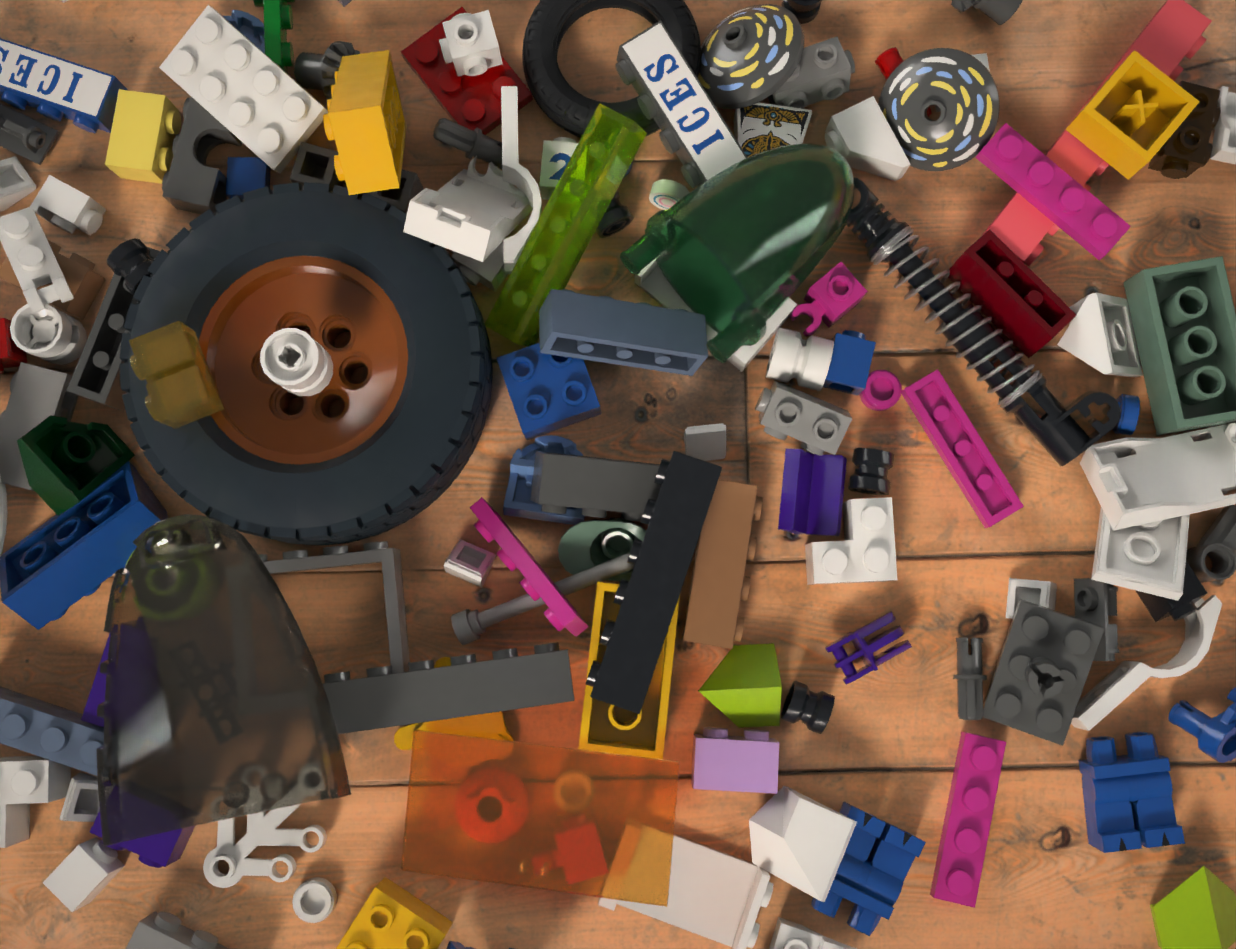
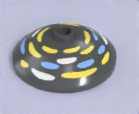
M773 4L754 5L743 8L717 24L701 45V62L698 75L699 82L713 104L723 109H739L756 104L776 92L791 77L802 57L804 32L801 24L790 10Z
M952 48L925 50L903 61L887 79L878 103L907 156L910 166L925 171L950 170L974 158L992 137L997 126L1000 111L998 89L989 70L972 55ZM930 105H937L940 108L941 115L938 120H931L927 116V109Z

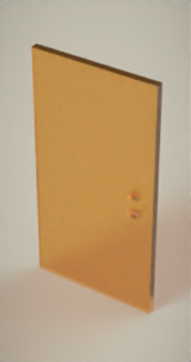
M415 730L413 732L401 870L667 907L680 761Z

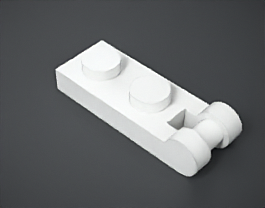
M32 206L1 216L0 241L33 314L45 310V305L54 301L61 300L64 303L74 299ZM51 282L53 283L52 285H49L47 287L37 289L40 286L49 284Z

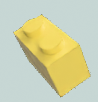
M119 89L105 165L121 179L162 184L164 174L170 171L174 157L172 151L175 135L181 129V115L166 95Z

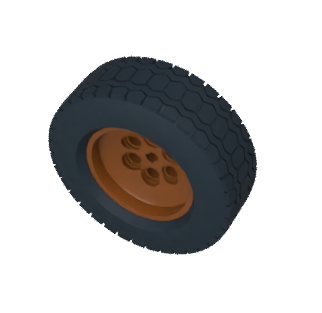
M304 182V187L300 183L273 185V190L266 186L243 193L244 199H241L238 195L216 205L217 211L215 213L209 209L189 223L191 226L190 231L184 227L166 244L170 250H168V253L164 250L160 251L147 269L152 275L150 277L143 276L133 296L138 302L130 304L123 327L129 332L122 333L120 359L125 361V363L119 364L121 390L126 392V394L122 395L127 418L133 422L130 426L140 448L145 450L143 453L157 474L162 476L161 478L181 498H184L187 503L211 519L240 532L291 544L322 546L359 541L379 535L407 522L436 501L452 485V482L457 479L468 463L481 437L490 406L493 379L490 341L481 311L461 270L444 247L403 232L406 213L394 205L391 206L388 202L364 193V195L363 193L349 195L347 187L335 185L333 188L330 184ZM284 328L310 329V336L331 356L333 376L329 384L320 393L315 395L297 396L273 382L264 373L260 363L261 349L269 336ZM342 332H350V342L345 347L335 348L336 337ZM359 367H367L368 376L365 381L360 384H352L351 376L354 370ZM303 397L304 406L298 414L290 415L288 411L290 402L294 398ZM335 400H344L345 406L342 414L338 417L330 418L328 414L330 404Z

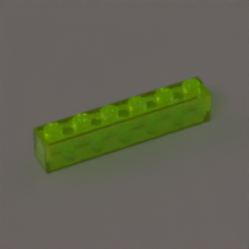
M599 103L484 324L485 326L518 345L529 347L536 344L539 338L540 308L551 289H565L647 134L635 121Z

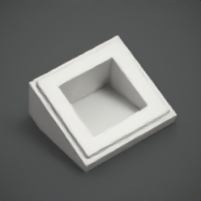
M16 156L0 160V212L36 190V184Z
M719 423L687 427L684 431L686 455L703 461L724 459L726 456V425Z
M1009 578L1006 618L1013 619L1019 599L1055 610L1057 584L1050 581Z

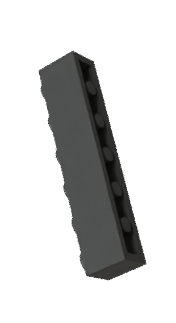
M559 642L534 645L535 654L518 656L517 648L492 651L493 660L476 662L475 654L450 657L451 666L435 668L434 660L408 663V672L394 674L392 672V665L366 669L367 677L350 679V671L324 675L325 683L312 685L317 736L323 737L574 701L568 649L559 650Z

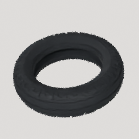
M540 0L526 27L522 59L528 87L542 111L565 131L577 137L599 143L634 141L660 130L654 118L647 119L640 109L637 98L640 96L623 102L607 103L587 98L573 89L559 69L557 63L558 48L568 28L585 14L603 8L626 9L641 15L652 25L661 20L698 78L701 62L700 36L696 22L683 0Z

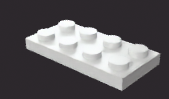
M209 5L159 67L271 169L278 173H281L297 154L301 142H306L322 123L323 114H328V110Z

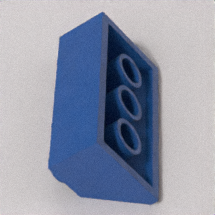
M129 461L82 501L62 514H56L1 555V601L39 630L50 621L61 618L71 605L83 596L93 594L102 582L117 571H123L130 555L138 546L160 537H166L172 531L166 509Z

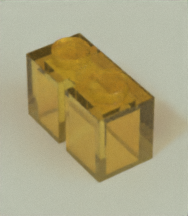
M176 321L129 340L134 355L130 356V363L136 376L141 381L146 379L148 383L145 385L149 394L145 397V404L155 421L176 429L224 410L193 329L181 321Z

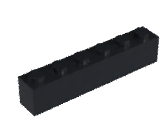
M673 451L670 461L661 460L654 483L662 485L657 501L648 499L641 519V523L648 525L643 541L636 538L634 540L627 563L635 565L630 581L624 579L620 581L613 602L621 605L616 622L607 619L599 643L607 646L602 663L593 660L585 684L593 687L590 697L640 714L722 470L721 466Z

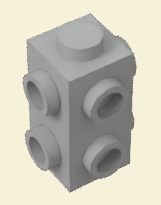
M838 37L805 47L800 62L791 77L768 97L770 104L803 109L807 105L822 100H833L848 92L851 74L855 73V64L851 52L843 50Z
M776 380L771 389H763L755 407V410L760 412L759 421L761 425L765 426L764 432L781 440H786L787 436L802 441L800 446L803 449L822 456L824 451L836 455L852 421V417L847 410Z

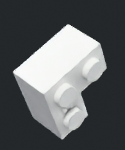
M892 497L850 499L844 502L842 507L845 541L811 542L805 545L807 585L898 580Z
M39 756L0 757V848H6L29 839L30 804L49 803L66 797L71 782V767Z

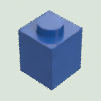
M845 330L842 334L836 333L831 339L834 341V348L823 387L858 396L866 388L876 342L866 340V335L863 333Z

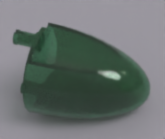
M792 144L755 154L707 180L668 210H660L655 213L647 222L645 235L626 251L620 253V259L624 266L634 275H638L644 267L656 259L664 276L681 299L694 313L705 315L706 324L718 333L707 342L706 346L716 360L725 363L741 346H752L764 337L766 321L809 276L847 224L854 200L855 184L852 168L841 153L821 144Z

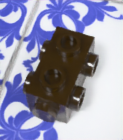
M1181 81L1178 84L1200 102L1150 160L1148 169L1160 171L1167 178L1181 179L1187 178L1198 168L1206 165L1213 148L1212 143H1209L1211 130L1216 126L1221 113V108L1217 106L1220 90Z

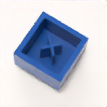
M540 343L497 357L526 440L601 414L600 404L583 359L540 353Z

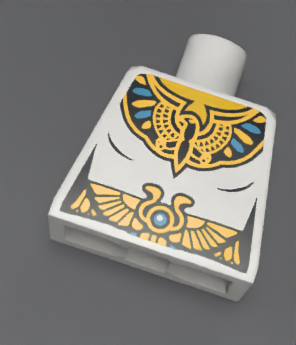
M760 102L735 109L733 120L734 137L749 159L745 167L737 175L751 177L750 196L759 199H769L773 196L775 181H790L809 125L812 110Z

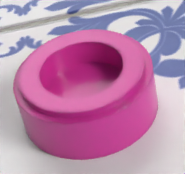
M875 370L869 373L866 388L859 395L863 404L869 409L884 411L891 408L899 400L902 391L901 383L892 372Z

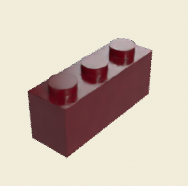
M990 229L972 244L949 268L950 274L948 279L952 283L960 282L958 289L963 294L971 293L969 300L975 306L981 305L980 311L986 317H992L991 322L998 329H1003L1002 333L1013 341L1028 358L1032 357L1077 316Z

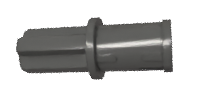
M446 118L439 119L433 134L436 140L466 152V158L471 159L477 156V159L490 163L492 161L495 166L502 170V142L482 134V130L479 128L473 131Z
M968 637L956 638L957 675H953V679H957L958 717L963 720H981L983 718V680H987V676L983 675L982 669L983 638L972 637L970 639L971 655H969Z

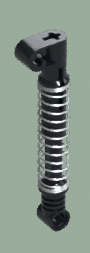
M851 176L843 177L833 184L828 195L829 204L832 210L848 227L854 226L851 230L854 234L861 233L858 236L861 242L865 239L867 240L864 246L868 249L867 257L871 262H874L873 265L881 262H891L893 264L884 273V276H888L896 269L903 275L895 283L894 288H898L906 281L912 285L913 288L905 295L904 300L911 298L916 293L920 294L923 299L915 307V311H919L927 305L933 309L925 319V323L931 322L938 316L944 321L936 329L935 334L943 333L948 339L946 346L953 345L958 350L956 358L964 357L967 360L966 370L975 369L979 374L977 381H985L989 385L987 393L995 392L999 396L998 405H1001L1000 408H1003L1006 413H1014L1060 466H1064L1075 459L1115 427L1121 415L1120 406L1115 398L1105 392L1097 390L1088 391L1064 408L1047 389L1046 378L1042 376L1040 370L1032 372L1034 364L1027 366L1021 359L1024 353L1016 354L1011 348L1013 341L1005 342L1000 336L1003 329L995 330L990 325L992 317L984 318L980 314L981 305L974 307L970 304L965 309L963 308L970 299L971 293L964 294L955 299L952 295L960 287V282H954L946 288L944 287L943 283L948 278L950 270H944L937 275L932 273L939 264L940 258H934L924 264L922 260L929 252V247H922L915 252L912 251L919 235H912L914 229H911V226L906 222H898L896 218L889 220L892 214L889 211L882 212L885 206L882 203L876 205L879 199L860 179ZM852 188L860 191L861 199L856 207L853 209L842 208L840 198L844 191ZM922 251H924V253H923V254L920 256V258H919V257L917 256V254H919V253H921ZM999 359L1003 364L995 368L993 364ZM1006 367V369L1000 374L999 371ZM1010 371L1013 377L1006 380L1003 376ZM1026 391L1046 412L1041 418L1021 397ZM1094 402L1099 406L1105 403L1106 407L1102 411L1105 418L1101 421L1091 418L1088 421L1096 430L1089 436L1070 416L1077 409L1086 418L1091 413L1088 408L1090 403Z

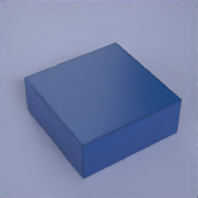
M228 157L226 195L229 199L237 195L244 199L243 193L266 186L270 188L271 168L259 157Z

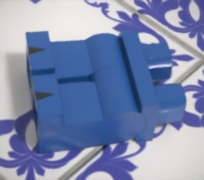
M1148 732L1125 734L1128 755L1120 756L1116 755L1114 738L1109 736L1086 738L1087 759L1078 761L1080 773L1083 774L1082 789L1088 844L1103 853L1142 849V845L1146 848L1185 844L1182 826L1177 824L1172 800V781L1168 772L1171 771L1169 758L1158 754L1154 735Z
M843 802L839 813L857 821L825 902H821L813 897L811 905L815 910L834 918L843 898L855 903L847 924L870 936L878 925L881 916L889 920L894 909L892 906L900 895L903 882L915 856L919 858L926 842L859 808Z

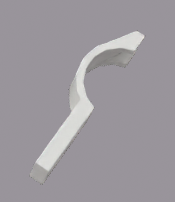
M501 86L503 181L513 184L527 196L532 207V213L527 224L517 234L503 239L504 274H515L538 235L542 200L538 183L528 169L519 164L517 86Z
M1211 595L1206 601L1203 598L1195 603L1198 610L1184 617L1185 640L1177 655L1168 663L1154 668L1142 662L1123 661L1079 700L1071 724L1075 728L1090 731L1149 677L1168 678L1181 676L1197 667L1209 651L1222 602L1216 595Z

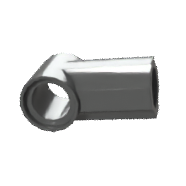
M1234 505L1225 506L1196 547L1187 550L1186 561L1201 583L1227 579L1236 570V506ZM1206 555H1208L1212 561L1211 571H1209L1205 565Z

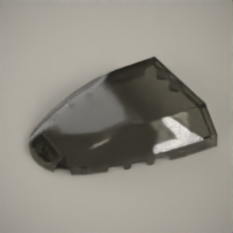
M185 514L159 521L144 530L133 541L137 547L125 568L116 570L104 631L111 635L108 659L100 664V673L106 675L105 701L97 707V716L104 718V745L97 748V779L103 845H113L200 824L317 800L336 799L351 795L338 732L315 661L297 621L256 550L241 533L231 526L222 523L220 520L203 515Z

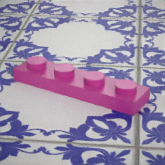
M1007 123L999 129L975 157L1098 260L1105 257L1131 227Z
M938 369L901 391L907 404L984 528L991 527L1024 507Z
M482 497L474 503L470 509L479 519L474 526L489 543L495 539L501 547L496 554L510 571H514L516 568L519 569L525 577L519 583L534 601L541 597L549 608L543 613L559 632L566 628L575 637L588 628V624L497 511Z
M961 731L930 895L933 898L975 908L1005 752V741Z

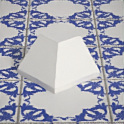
M1096 292L1087 295L1069 307L1077 316L1069 322V327L1057 344L1058 346L1105 375L1143 376L1127 299Z
M783 786L777 794L749 819L752 863L819 901L825 902L857 821L789 787Z

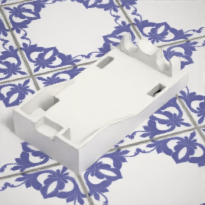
M476 156L470 161L468 170L463 169L438 191L425 188L410 200L403 232L483 262L501 244L503 239L532 211V207L527 196L520 189L516 188L513 184L503 181V172L492 161L489 163L486 174L478 173L475 169Z
M1236 422L1163 438L1126 437L1093 444L1087 448L1080 461V465L1113 531L1236 504V493L1223 495L1227 494L1229 490L1236 489Z

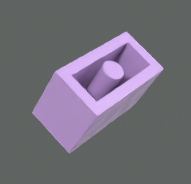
M704 727L703 734H693L691 775L693 789L777 794L779 742L775 738H769V731L748 729L744 730V737L728 736V729Z

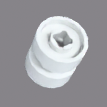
M28 304L18 309L12 318L10 326L11 337L17 347L45 361L59 365L71 363L81 356L87 341V335L80 321L49 304L45 305V310L34 314Z
M778 327L765 377L785 383L795 378L798 386L821 391L829 370L834 341L813 335L807 340H803L800 332Z
M284 328L274 332L265 340L261 349L260 363L264 373L273 382L297 396L315 395L320 393L329 384L333 376L331 356L307 332L297 328Z

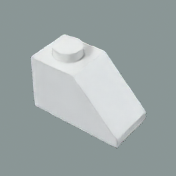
M874 96L831 116L825 131V142L833 155L837 154L843 165L893 181H897L904 176L910 166V162Z

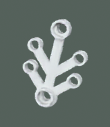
M315 760L305 765L300 772L299 783L267 814L266 793L267 786L271 781V772L268 767L262 764L249 767L243 774V784L249 790L247 833L236 844L235 816L241 809L240 799L235 794L227 793L216 798L212 804V813L218 819L217 847L207 854L203 864L204 875L208 882L219 888H228L238 883L243 876H269L275 882H284L293 876L296 871V862L288 854H280L274 859L247 858V856L257 846H300L304 851L311 853L319 850L325 844L327 839L326 831L320 825H310L305 829L277 827L310 795H320L333 786L336 778L333 766L324 760ZM254 770L260 771L263 775L261 785H256L251 780ZM312 771H316L321 775L322 781L319 786H314L309 781V774ZM223 800L231 802L233 808L230 814H225L221 810V802ZM309 831H313L319 836L318 845H310L307 842L306 835ZM219 860H225L229 864L228 874H223L218 870ZM278 861H283L288 865V873L286 875H281L277 872L276 863Z

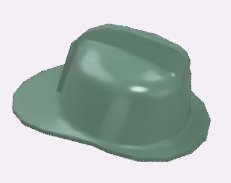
M621 518L580 522L570 527L561 537L558 546L559 560L566 571L572 575L630 553L635 538L643 541L646 530L631 520ZM633 569L606 580L620 582L621 579L630 581Z

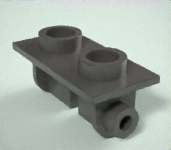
M0 104V146L41 165L59 131Z
M1091 578L1074 579L1075 617L1104 627V632L1093 661H1115V653H1119L1117 624H1108V616H1117L1116 591H1118V587L1091 580Z

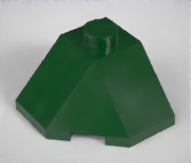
M52 415L17 440L29 486L57 515L62 514L82 501L135 456L107 424L95 422L89 424L67 421L65 417Z

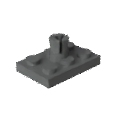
M1019 599L983 702V718L1063 746L1103 635L1104 627Z

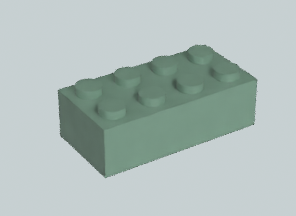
M1223 256L1142 269L1123 282L1157 436L1236 422V313Z

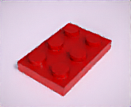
M461 7L442 22L449 21L454 16L467 12ZM440 22L402 50L403 59L453 122L473 131L479 128L482 130V134L487 135L502 123L501 86H517L518 111L533 100L532 93L503 57V65L488 68L483 74L477 76H457L454 63L446 64L439 40L446 38L443 24Z

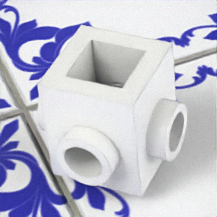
M489 10L475 14L461 13L449 21L442 22L446 38L440 39L439 43L445 63H454L457 76H477L486 72L488 68L503 65Z

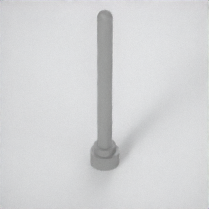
M627 553L557 581L555 585L566 596L597 582L634 569L635 565L627 563L630 554ZM527 593L482 612L478 610L471 612L469 609L453 614L451 616L452 626L459 642L462 645H466L480 639V634L486 632V627L546 603L541 597L534 601Z

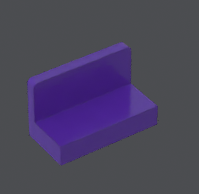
M786 449L778 524L779 530L794 534L839 536L846 457L842 455L819 456L802 449Z

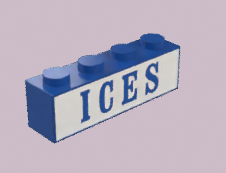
M0 38V97L2 101L22 110H25L26 105L37 108L38 113L54 121L60 122L62 117L73 120L74 125L90 133H97L98 129L111 133L119 89L127 90L115 76Z

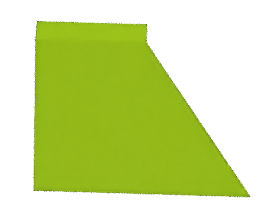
M774 643L733 645V649L728 652L698 690L739 728L780 726L782 684Z
M1205 866L1201 867L1158 903L1150 904L1158 946L1162 949H1228L1236 942L1235 892Z

